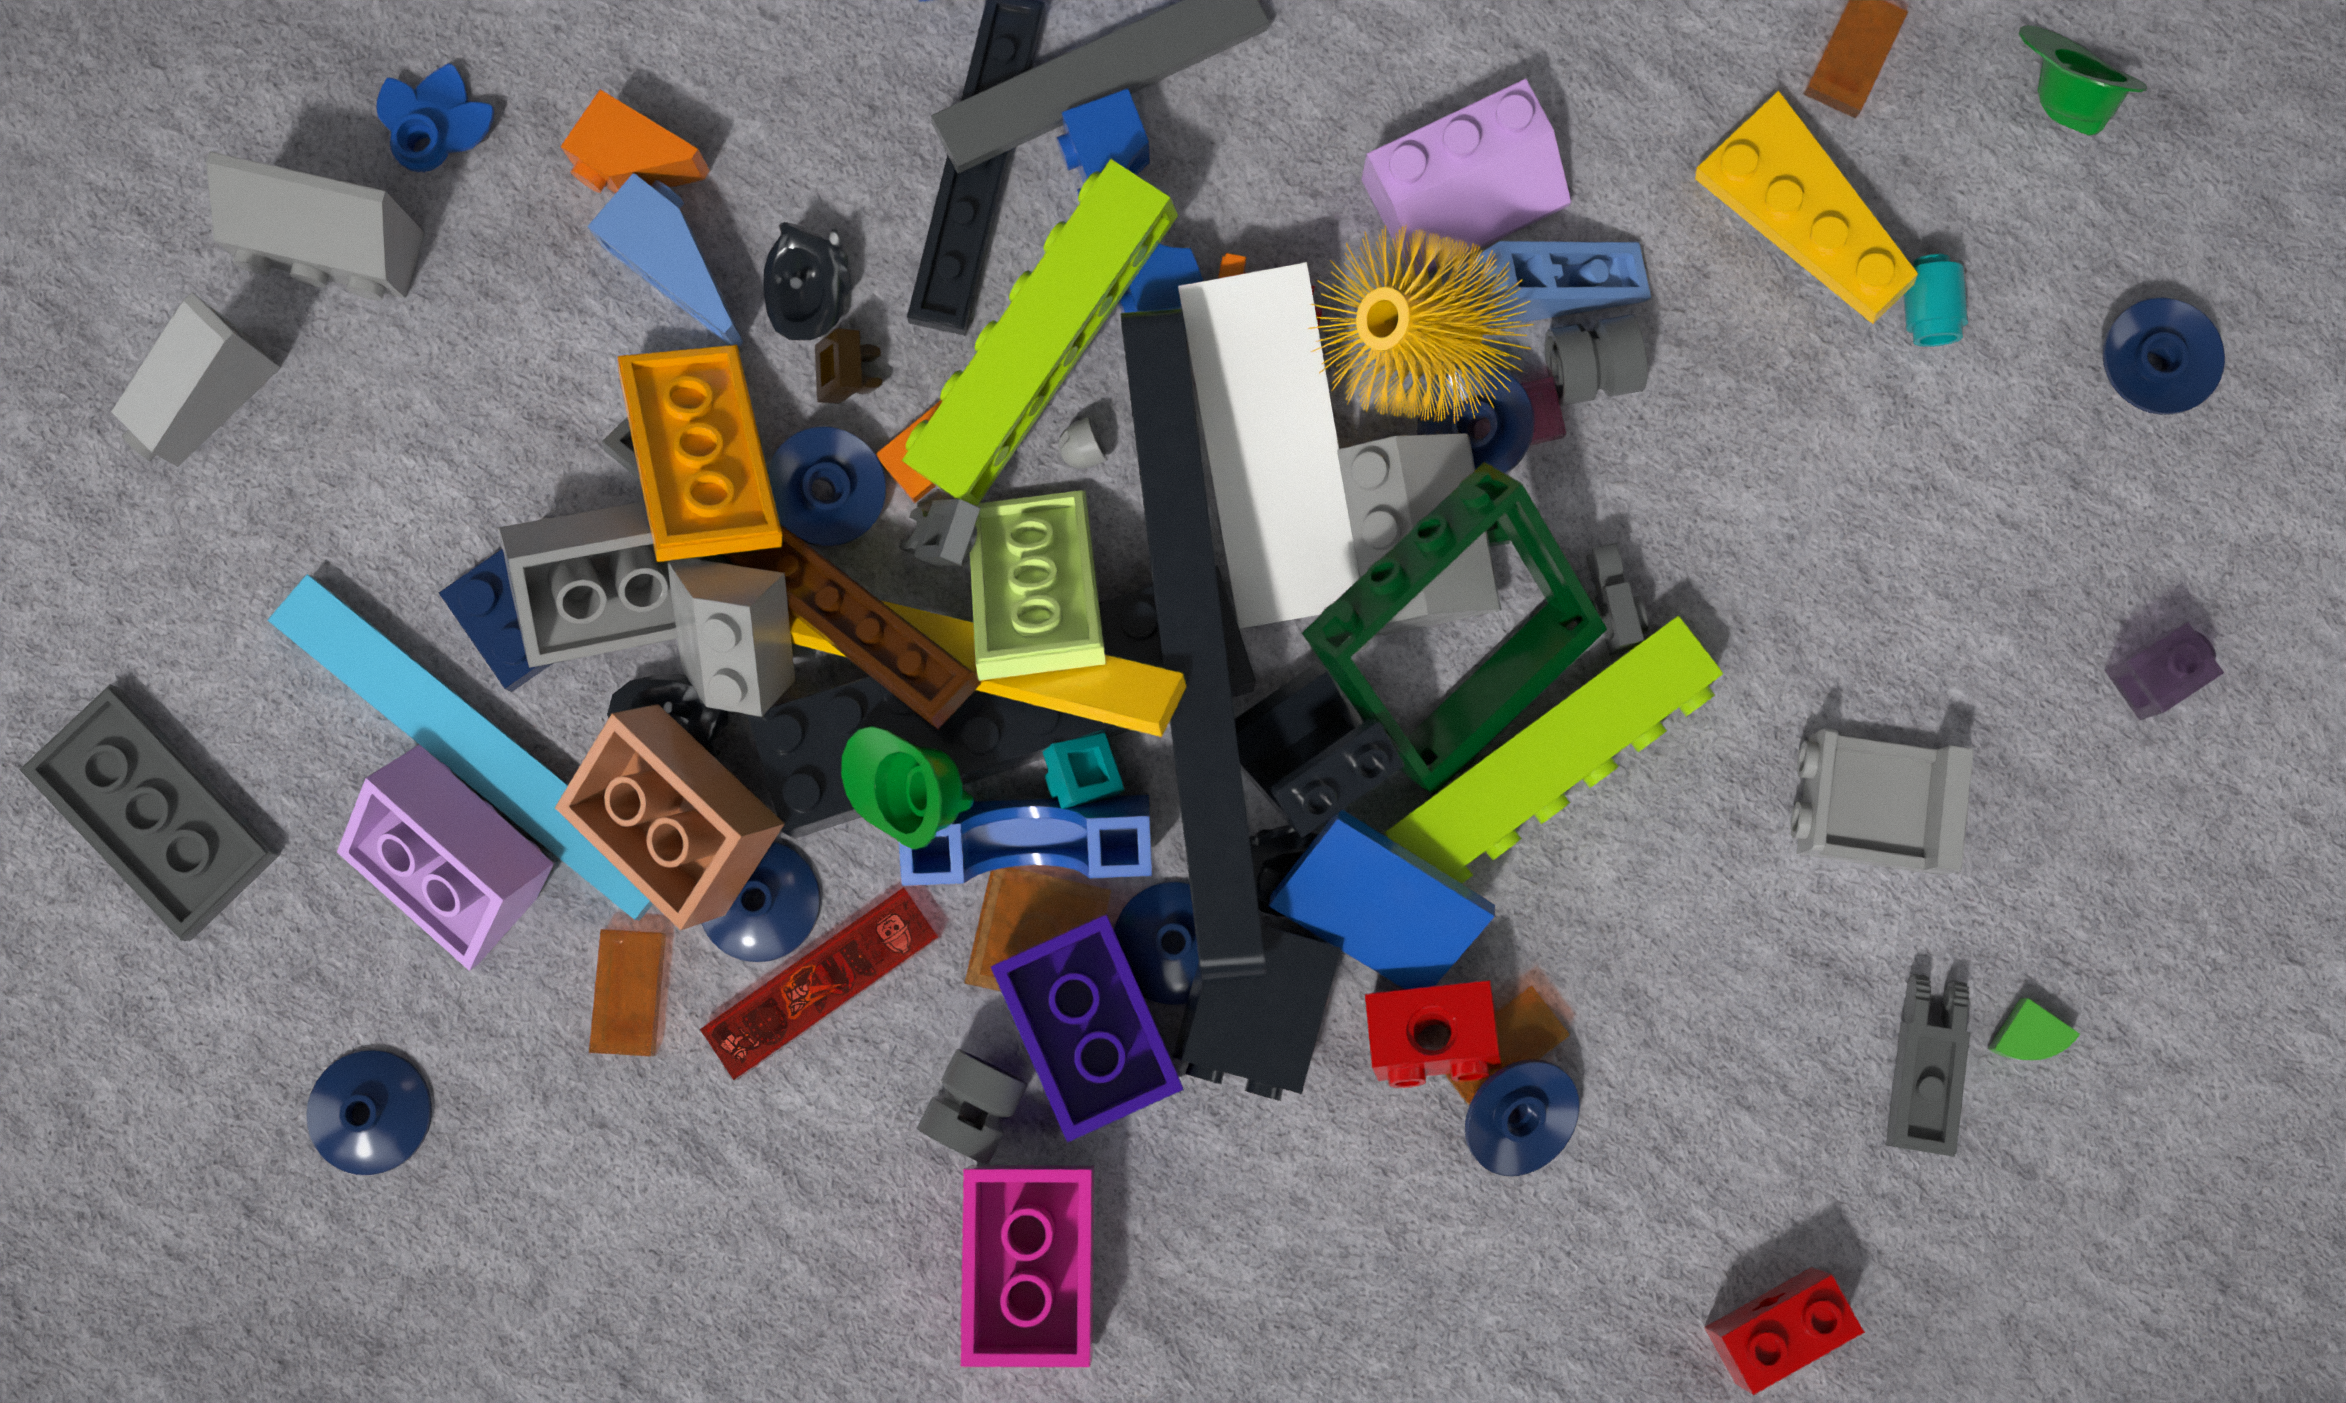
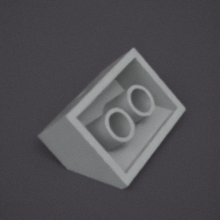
M209 152L206 165L214 241L234 257L233 264L247 271L262 275H268L271 268L288 271L291 278L314 287L325 288L327 281L347 285L346 289L349 292L371 300L381 301L384 294L406 298L425 233L386 191L216 152Z
M1468 434L1392 436L1337 450L1359 576L1362 577L1373 563L1380 560L1413 529L1419 520L1426 517L1459 486L1464 478L1475 471ZM1487 530L1391 619L1379 633L1390 635L1502 611Z
M645 501L499 527L509 583L529 668L677 639L667 561L657 562ZM694 557L691 559L701 560V557Z

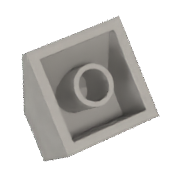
M691 558L667 561L680 664L684 674L706 707L762 717L795 682L785 574Z

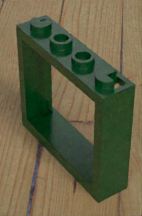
M1484 462L1472 474L1464 478L1459 486L1426 517L1419 520L1413 529L1380 560L1373 563L1367 572L1334 603L1326 607L1321 615L1301 634L1357 712L1365 720L1373 717L1383 725L1405 765L1400 770L1430 794L1434 795L1590 647L1607 628L1524 485ZM1498 520L1548 604L1406 737L1351 657ZM1572 621L1578 624L1572 631L1566 628ZM1433 754L1437 759L1427 767L1424 761Z

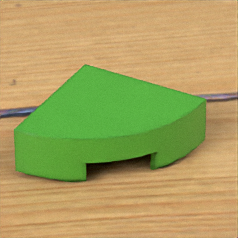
M2020 998L1987 1049L2009 1059L2042 1060L2066 1050L2076 1041L2080 1033L2029 998Z

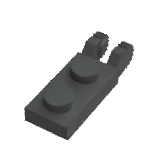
M1913 974L1908 980L1905 992L1906 998L1904 999L1903 1008L1905 1022H1901L1886 1146L1955 1157L1970 1032L1966 1031L1969 987H1967L1968 984L1965 982L1954 980L1949 982L1943 997L1941 1015L1943 1027L1927 1025L1931 981H1929L1927 976Z

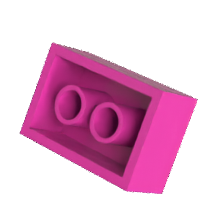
M970 1165L964 1168L960 1367H1090L1093 1358L1094 1165Z

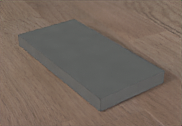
M108 685L19 769L181 941H191L280 856L117 686Z

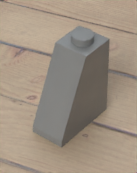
M191 292L181 302L111 412L128 428L122 435V438L137 453L148 461H151L157 455L178 467L281 368L241 328Z

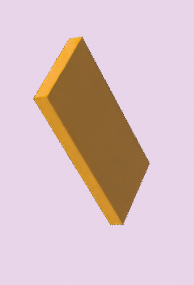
M738 345L617 356L618 373L657 562L781 547L782 531Z

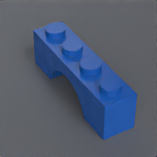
M1129 89L1062 112L1064 134L1056 137L1057 144L1067 170L1078 168L1083 184L1093 172L1099 171L1101 173L1110 159L1135 175H1138L1150 164L1149 140ZM1081 188L1076 190L1077 196L1079 195ZM1158 244L1120 299L1119 305L1122 313L1182 306L1178 286L1204 281L1191 248H1177Z
M1149 795L1115 796L1114 798L1061 809L1059 800H1052V798L973 802V806L968 810L960 812L956 820L949 827L938 831L926 847L911 849L899 842L902 886L961 884L988 871L1025 865L1065 867L1079 871L1088 878L1152 876Z

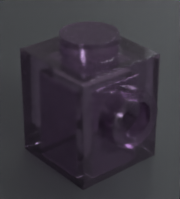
M2189 622L2162 632L2104 670L2139 721L2166 712L2224 674V671L2216 662V652L2211 642L2202 633L2194 631Z

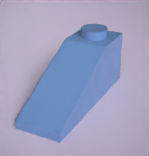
M633 173L587 227L599 244L726 344L738 345L739 348L743 344L742 337L695 235L680 210L684 202L659 180H656L650 186Z
M1499 241L1480 254L1475 264L1482 256L1483 258L1470 275L1479 266L1480 268L1467 280L1469 281L1483 270L1492 251L1488 263L1494 253L1495 256L1487 269L1493 262L1494 264L1485 276L1496 265L1497 267L1478 286L1491 276L1493 277L1474 293L1491 284L1507 263L1510 262L1498 279L1509 268L1510 270L1494 287L1503 280L1505 281L1495 288L1492 293L1506 285L1508 286L1481 303L1501 296L1516 283L1518 284L1508 291L1505 296L1519 288L1521 289L1494 306L1517 297L1518 299L1479 316L1510 309L1528 302L1494 318L1522 311L1527 312L1505 317L1508 320L1492 321L1483 324L1517 321L1523 323L1636 304L1651 298L1639 242ZM1468 263L1458 272L1459 274L1468 267ZM1466 271L1459 276L1460 279L1465 277ZM1480 274L1466 284L1465 287L1476 282ZM1475 284L1465 289L1464 294L1470 292ZM1488 287L1472 296L1471 299L1483 295ZM1478 299L1469 302L1468 306H1471ZM1491 302L1484 304L1478 308H1475L1474 310L1477 311L1484 309Z

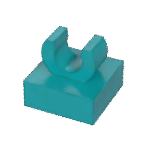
M1105 733L1053 743L1042 752L1049 770L1045 775V779L1052 800L1058 799L1061 809L1114 798L1125 790Z

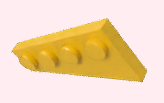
M1779 90L1696 168L1695 180L1872 324L1915 284L1918 275L1917 271Z

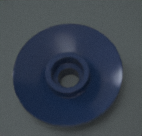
M2152 298L2130 306L2113 321L2103 344V364L2111 385L2129 404L2152 414L2174 415L2195 408L2208 399L2215 391L2224 372L2225 351L2218 330L2212 321L2199 309L2177 299ZM2148 354L2156 355L2161 360V371L2151 366L2148 361Z
M1476 365L1498 389L1496 390L1484 376L1478 373L1496 398L1495 400L1481 381L1494 408L1480 383L1466 371L1482 394L1481 396L1468 379L1481 404L1480 406L1470 388L1478 410L1477 413L1471 398L1475 419L1468 393L1455 377L1468 402L1467 404L1457 386L1465 408L1464 411L1458 396L1462 417L1457 403L1459 421L1457 420L1455 405L1454 423V401L1445 387L1452 407L1451 409L1445 395L1449 415L1444 401L1446 419H1444L1442 404L1441 421L1440 404L1439 422H1437L1438 411L1434 422L1436 413H1434L1431 401L1432 417L1429 405V420H1427L1426 409L1424 421V409L1422 420V411L1418 418L1417 434H1468L1475 470L1485 462L1508 474L1523 459L1531 444L1535 425L1532 402L1524 387L1507 372L1496 368L1508 379L1492 367L1486 365L1511 392L1481 366ZM1466 366L1467 369L1475 376L1471 367ZM1455 371V374L1466 388L1464 378ZM1447 374V375H1446V378L1448 379V381H1449V382L1451 383V385L1453 386L1452 379H1451V377ZM1445 379V383L1453 397V389ZM1436 383L1434 386L1440 395V387ZM1432 387L1433 392H1434V395H1435V398H1436L1437 403H1438L1439 397H1438V395H1437V393H1436L1434 387ZM1431 391V395H1432V399H1433V403H1434V407H1435V412H1436L1437 404H1436V402H1435V399H1434L1433 394H1432V391ZM1481 419H1488L1490 421L1489 433L1484 438L1476 439L1473 432L1475 424Z
M824 426L802 430L789 437L780 445L768 465L767 472L779 523L806 543L829 547L849 543L867 532L876 522L882 511L886 496V481L883 468L873 450L863 440L848 431ZM817 480L826 481L832 488V497L829 500H820L815 497L812 492L813 482Z
M773 842L726 915L701 923L704 931L720 950L739 960L768 962L790 954L808 938L818 918L820 891L815 874L798 853L787 846ZM760 888L765 894V903L760 910L752 912L745 905V896L750 890Z
M1167 882L1153 885L1139 892L1126 904L1116 921L1114 932L1143 997L1161 1004H1185L1188 1001L1199 962L1190 884ZM1168 931H1178L1185 938V947L1178 954H1169L1161 946L1162 937Z
M359 1051L335 1061L318 1078L310 1093L307 1104V1128L316 1150L332 1166L355 1175L380 1174L405 1163L422 1145L431 1123L432 1103L425 1080L419 1071L407 1060L385 1051ZM360 1101L366 1103L370 1109V1117L363 1125L358 1124L353 1118V1109Z
M1540 1059L1517 1061L1495 1072L1478 1089L1467 1111L1465 1138L1473 1157L1488 1171L1502 1176H1521L1547 1165L1565 1148L1576 1128L1579 1116V1096L1575 1084L1561 1068L1551 1062Z

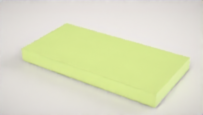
M1079 490L979 503L977 507L980 508L975 523L977 538L970 551L975 660L978 679L987 680L1106 664L1086 491Z

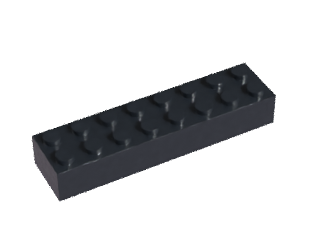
M1216 565L1231 696L1234 698L1253 692L1256 679L1218 565ZM1153 586L1100 602L1099 609L1105 655L1163 669ZM871 676L771 707L762 717L747 715L777 817L785 823L781 829L782 833L794 839L862 817L855 811L848 799L841 776L842 755L846 744L861 729L872 726L889 730L915 746L934 748L948 754L956 763L962 785L1044 759L1042 752L1053 743L1105 733L1106 737L1110 738L1132 731V729L975 690L937 729Z

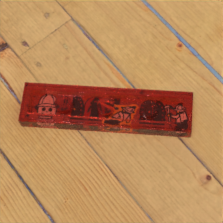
M903 887L706 1024L700 1031L732 1079L739 1080L939 940L940 937L908 890Z

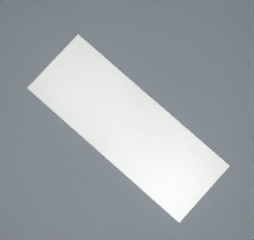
M1307 262L1178 286L1239 629L1320 615L1326 607L1334 603L1360 576L1337 454L1339 446L1326 370H1323L1325 365L1321 364L1324 362L1322 348L1311 352L1321 347V341L1316 342L1320 340L1318 328L1308 329L1310 327H1318L1315 306L1310 305L1314 304Z

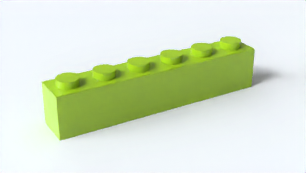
M1112 159L1109 160L1101 173L1095 171L1085 181L1078 195V202L1080 204L1067 223L1060 221L1051 230L1044 244L1043 250L1045 254L1033 272L1025 271L1017 279L1009 295L1011 303L998 322L993 320L984 327L976 340L974 347L976 354L964 371H956L947 380L940 394L942 403L929 421L923 420L914 428L906 442L905 448L908 452L902 461L955 499H961L978 506L1178 217L1174 204L1168 195Z
M1678 615L1388 829L1383 835L1462 884L1473 876L1466 866L1485 851L1493 861L1522 839L1515 830L1518 826L1533 815L1540 824L1553 817L1571 803L1564 792L1583 779L1586 785L1591 788L1616 770L1619 766L1612 757L1631 743L1635 750L1640 752L1667 732V729L1660 721L1677 708L1687 717L1713 698L1715 694L1708 685L1724 673Z

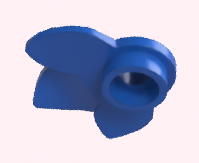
M446 64L426 77L414 90L404 82L387 78L377 98L378 118L391 131V152L401 166L413 172L434 170L446 160L449 153L463 152L474 148L489 132L494 119V109L491 105L482 102L468 103L466 86L453 64ZM424 138L431 139L425 149L414 152V146L419 140Z

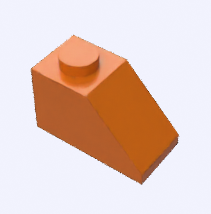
M601 89L560 146L574 166L570 171L571 174L581 183L598 193H601L604 187L616 193L633 173L650 186L656 180H659L671 188L703 181L710 172L698 148Z

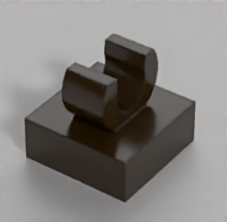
M837 328L815 344L817 402L840 404L855 393L869 394L882 386V378H871L862 373L861 361L873 362L881 356V349L872 344L860 345V330Z

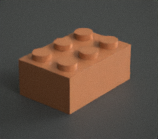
M658 704L612 713L555 806V809L680 931L726 915L785 824Z

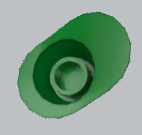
M2025 25L2019 29V36L2024 43L2044 58L2038 84L2039 99L2047 115L2058 124L2087 136L2097 135L2104 129L2109 119L2114 116L2129 92H2143L2147 90L2144 82L2112 68L2087 49L2056 32L2031 25Z
M875 726L858 730L848 740L842 755L841 771L848 799L855 811L868 823L895 838L902 845L911 849L926 847L938 831L949 827L956 820L960 812L968 810L973 806L974 799L963 790L961 776L956 763L948 754L934 748L915 746L889 730Z

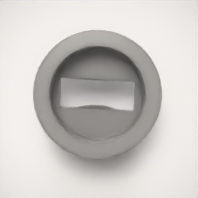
M1090 417L1072 423L1062 432L1059 438V449L1063 461L1070 467L1078 469L1091 468L1108 460L1101 437Z

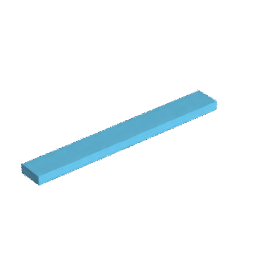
M306 574L267 620L430 754L448 766L457 776L634 920L640 921L653 905L644 894L555 809V806L569 785L566 781L314 577Z

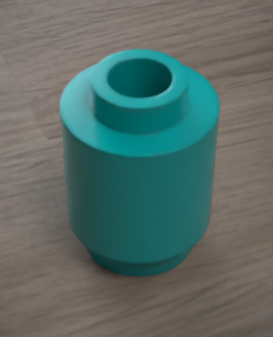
M1931 254L1915 259L1913 267L1918 275L1915 284L1903 295L1906 330L1913 333L1914 345L1936 347L1962 340V327L1968 324L1964 266L1957 262H1951L1950 256L1946 254Z

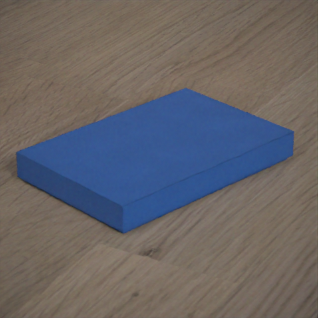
M1341 810L1329 820L1272 892L1269 901V907L1333 946L1340 947L1341 951L1404 989L1436 986L1495 917V904L1344 810Z

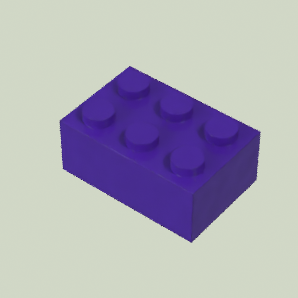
M1107 915L990 966L1067 1143L1184 1090Z

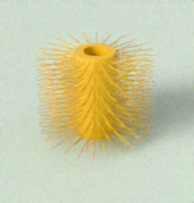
M1385 225V243L1383 229H1381L1383 246L1379 235L1382 253L1376 242L1384 266L1374 250L1385 271L1384 274L1374 259H1372L1366 231H1364L1368 250L1363 238L1362 241L1370 262L1362 248L1361 250L1372 272L1362 259L1361 261L1376 283L1359 267L1348 245L1347 247L1358 269L1346 253L1345 255L1362 279L1346 264L1345 266L1370 293L1345 275L1332 261L1331 263L1354 288L1333 272L1331 273L1346 284L1349 290L1362 297L1363 300L1332 284L1360 300L1361 303L1320 282L1349 299V301L1336 296L1333 298L1322 293L1321 295L1357 308L1358 311L1353 312L1310 304L1357 315L1356 318L1316 317L1321 319H1339L1330 321L1349 323L1308 328L1356 324L1354 327L1323 330L1324 332L1357 328V330L1337 333L1339 335L1318 340L1316 342L1346 335L1311 351L1314 352L1328 345L1360 337V339L1325 354L1327 355L1347 347L1321 363L1324 364L1341 354L1323 370L1340 357L1362 349L1340 363L1342 364L1354 357L1339 370L1341 371L1347 366L1331 384L1341 376L1336 383L1337 385L1349 369L1366 360L1362 366L1351 374L1353 375L1362 368L1350 380L1351 382L1357 376L1345 392L1346 394L1352 387L1347 396L1348 398L1352 392L1347 405L1363 372L1375 366V369L1361 379L1362 381L1374 371L1360 387L1361 389L1369 381L1363 389L1364 391L1367 388L1363 395L1365 399L1361 405L1362 407L1365 402L1363 410H1365L1366 404V412L1368 410L1376 376L1385 370V374L1379 379L1383 376L1385 378L1378 386L1385 379L1386 381L1373 396L1374 398L1381 390L1374 402L1375 404L1379 398L1375 407L1376 409L1380 402L1377 412H1379L1381 406L1380 414L1383 408L1384 415L1386 402L1387 414V406H1389L1394 397L1390 406L1391 409L1394 403L1391 414L1395 407L1394 416L1397 409L1398 417L1400 404V416L1402 407L1405 416L1409 408L1407 418H1409L1411 409L1412 419L1413 403L1415 418L1416 400V415H1419V418L1422 411V420L1425 409V421L1426 409L1427 420H1429V405L1432 417V401L1434 413H1436L1434 422L1437 411V422H1439L1440 404L1442 421V404L1444 419H1446L1444 401L1449 415L1445 395L1452 409L1445 390L1446 387L1454 401L1455 423V405L1457 420L1459 421L1457 403L1462 417L1458 396L1465 411L1457 386L1468 404L1455 377L1468 393L1474 419L1475 415L1471 398L1477 413L1478 410L1470 388L1481 406L1468 379L1481 396L1482 394L1466 373L1467 371L1480 383L1494 408L1481 381L1495 400L1496 398L1478 373L1484 376L1496 390L1498 389L1471 360L1494 376L1511 392L1482 360L1508 379L1495 368L1498 366L1485 360L1476 352L1510 370V368L1482 353L1481 350L1523 372L1496 356L1495 353L1506 357L1512 356L1520 360L1521 358L1482 344V340L1526 349L1531 348L1483 338V335L1527 336L1523 334H1505L1514 332L1489 330L1534 325L1488 328V326L1520 323L1521 321L1482 325L1492 321L1508 320L1505 317L1527 312L1522 311L1494 318L1528 303L1525 302L1510 309L1479 316L1518 299L1517 297L1494 306L1521 289L1519 288L1505 296L1508 291L1518 284L1516 283L1501 296L1481 303L1508 286L1506 285L1492 293L1495 288L1505 281L1503 280L1494 287L1510 270L1509 268L1498 279L1510 262L1507 263L1491 284L1474 293L1493 277L1491 276L1478 286L1497 267L1496 265L1485 276L1494 264L1493 262L1487 269L1495 253L1488 263L1492 254L1491 251L1483 270L1467 281L1480 268L1479 266L1470 275L1483 258L1482 256L1475 264L1482 252L1481 250L1475 259L1478 253L1477 250L1474 256L1477 244L1473 255L1474 243L1471 252L1461 262L1468 250L1467 248L1462 256L1466 247L1465 244L1461 252L1464 240L1460 251L1461 240L1459 241L1458 250L1456 240V243H1453V247L1449 251L1454 239H1452L1448 248L1451 237L1447 247L1448 236L1446 237L1445 245L1443 237L1441 246L1442 239H1439L1440 236H1438L1435 243L1437 233L1434 241L1433 233L1430 244V233L1428 246L1426 236L1425 252L1423 239L1426 232L1422 237L1423 230L1420 235L1421 229H1419L1418 237L1416 230L1415 243L1413 232V247L1409 236L1411 255L1408 243L1406 242L1410 262L1405 249H1403L1409 263L1408 267L1403 257H1401L1407 226L1405 225L1404 234L1402 226L1401 241L1399 229V247L1397 233H1395L1397 250L1394 238H1392L1396 257L1390 245L1397 264L1396 266L1388 253L1396 269L1394 273L1386 259ZM1422 241H1423V248H1424V257H1423V253H1422V249H1421V243H1422ZM1419 248L1421 250L1424 267L1418 254ZM1416 254L1418 255V258L1420 260L1423 269L1422 271L1418 266L1416 260H1414ZM1470 254L1469 260L1458 270V268ZM1453 255V259L1445 266V264ZM1400 257L1402 258V260H1403V262H1404V264H1405V266H1406V268H1407V272H1406V273H1405V271L1403 270V268L1401 267ZM1435 257L1438 271L1430 281L1428 265ZM1414 261L1421 272L1417 276V278L1415 275ZM1453 261V265L1441 274V272ZM1374 263L1385 277V282L1376 273ZM1468 263V267L1454 278V276ZM1388 267L1393 272L1394 279L1390 277ZM1452 268L1450 277L1443 285L1441 276ZM1466 271L1465 277L1454 283V280ZM1364 274L1377 287V289L1372 288L1368 284ZM1480 274L1476 282L1465 287L1466 284ZM1379 279L1385 284V287L1381 285ZM1462 280L1460 285L1457 288H1455L1454 285ZM1475 284L1470 292L1464 294L1465 289ZM1488 287L1483 295L1471 299L1472 296ZM1478 299L1471 306H1468L1469 302ZM1491 302L1484 309L1477 311L1474 310L1475 308H1478L1484 304ZM1363 342L1365 343L1364 346H1361L1355 350L1348 352L1355 345ZM1371 348L1370 352L1363 354L1366 350ZM1369 354L1366 359L1351 367L1359 357ZM1376 359V363L1367 368L1370 362ZM1463 362L1471 367L1475 376L1467 369ZM1455 364H1458L1462 374L1455 368ZM1397 369L1398 376L1390 383L1398 377L1399 380L1387 391V385L1390 384L1388 382ZM1411 371L1413 385L1405 394L1403 382ZM1455 371L1464 378L1466 388L1455 374ZM1446 372L1451 377L1453 386L1446 378ZM1424 373L1427 382L1426 392L1419 381ZM1436 374L1438 375L1440 385L1434 378ZM1433 379L1440 387V395L1432 382ZM1445 379L1453 389V397L1445 383ZM1398 383V385L1389 395L1390 397L1395 391L1394 395L1392 396L1390 402L1387 405V400L1389 399V397L1387 398V393ZM1417 383H1419L1422 391L1424 392L1423 398ZM1431 384H1432V386L1434 387V389H1435V391H1436V393H1437V395H1438V397H1439L1438 403H1437V400H1436V398H1435V395H1434L1433 389H1432V387H1431ZM1418 391H1419V394H1420L1421 399H1422L1421 403H1420V400H1419ZM1431 391H1432L1433 397H1434V399H1435V402H1436V404H1437L1436 412H1435V407H1434V403H1433Z

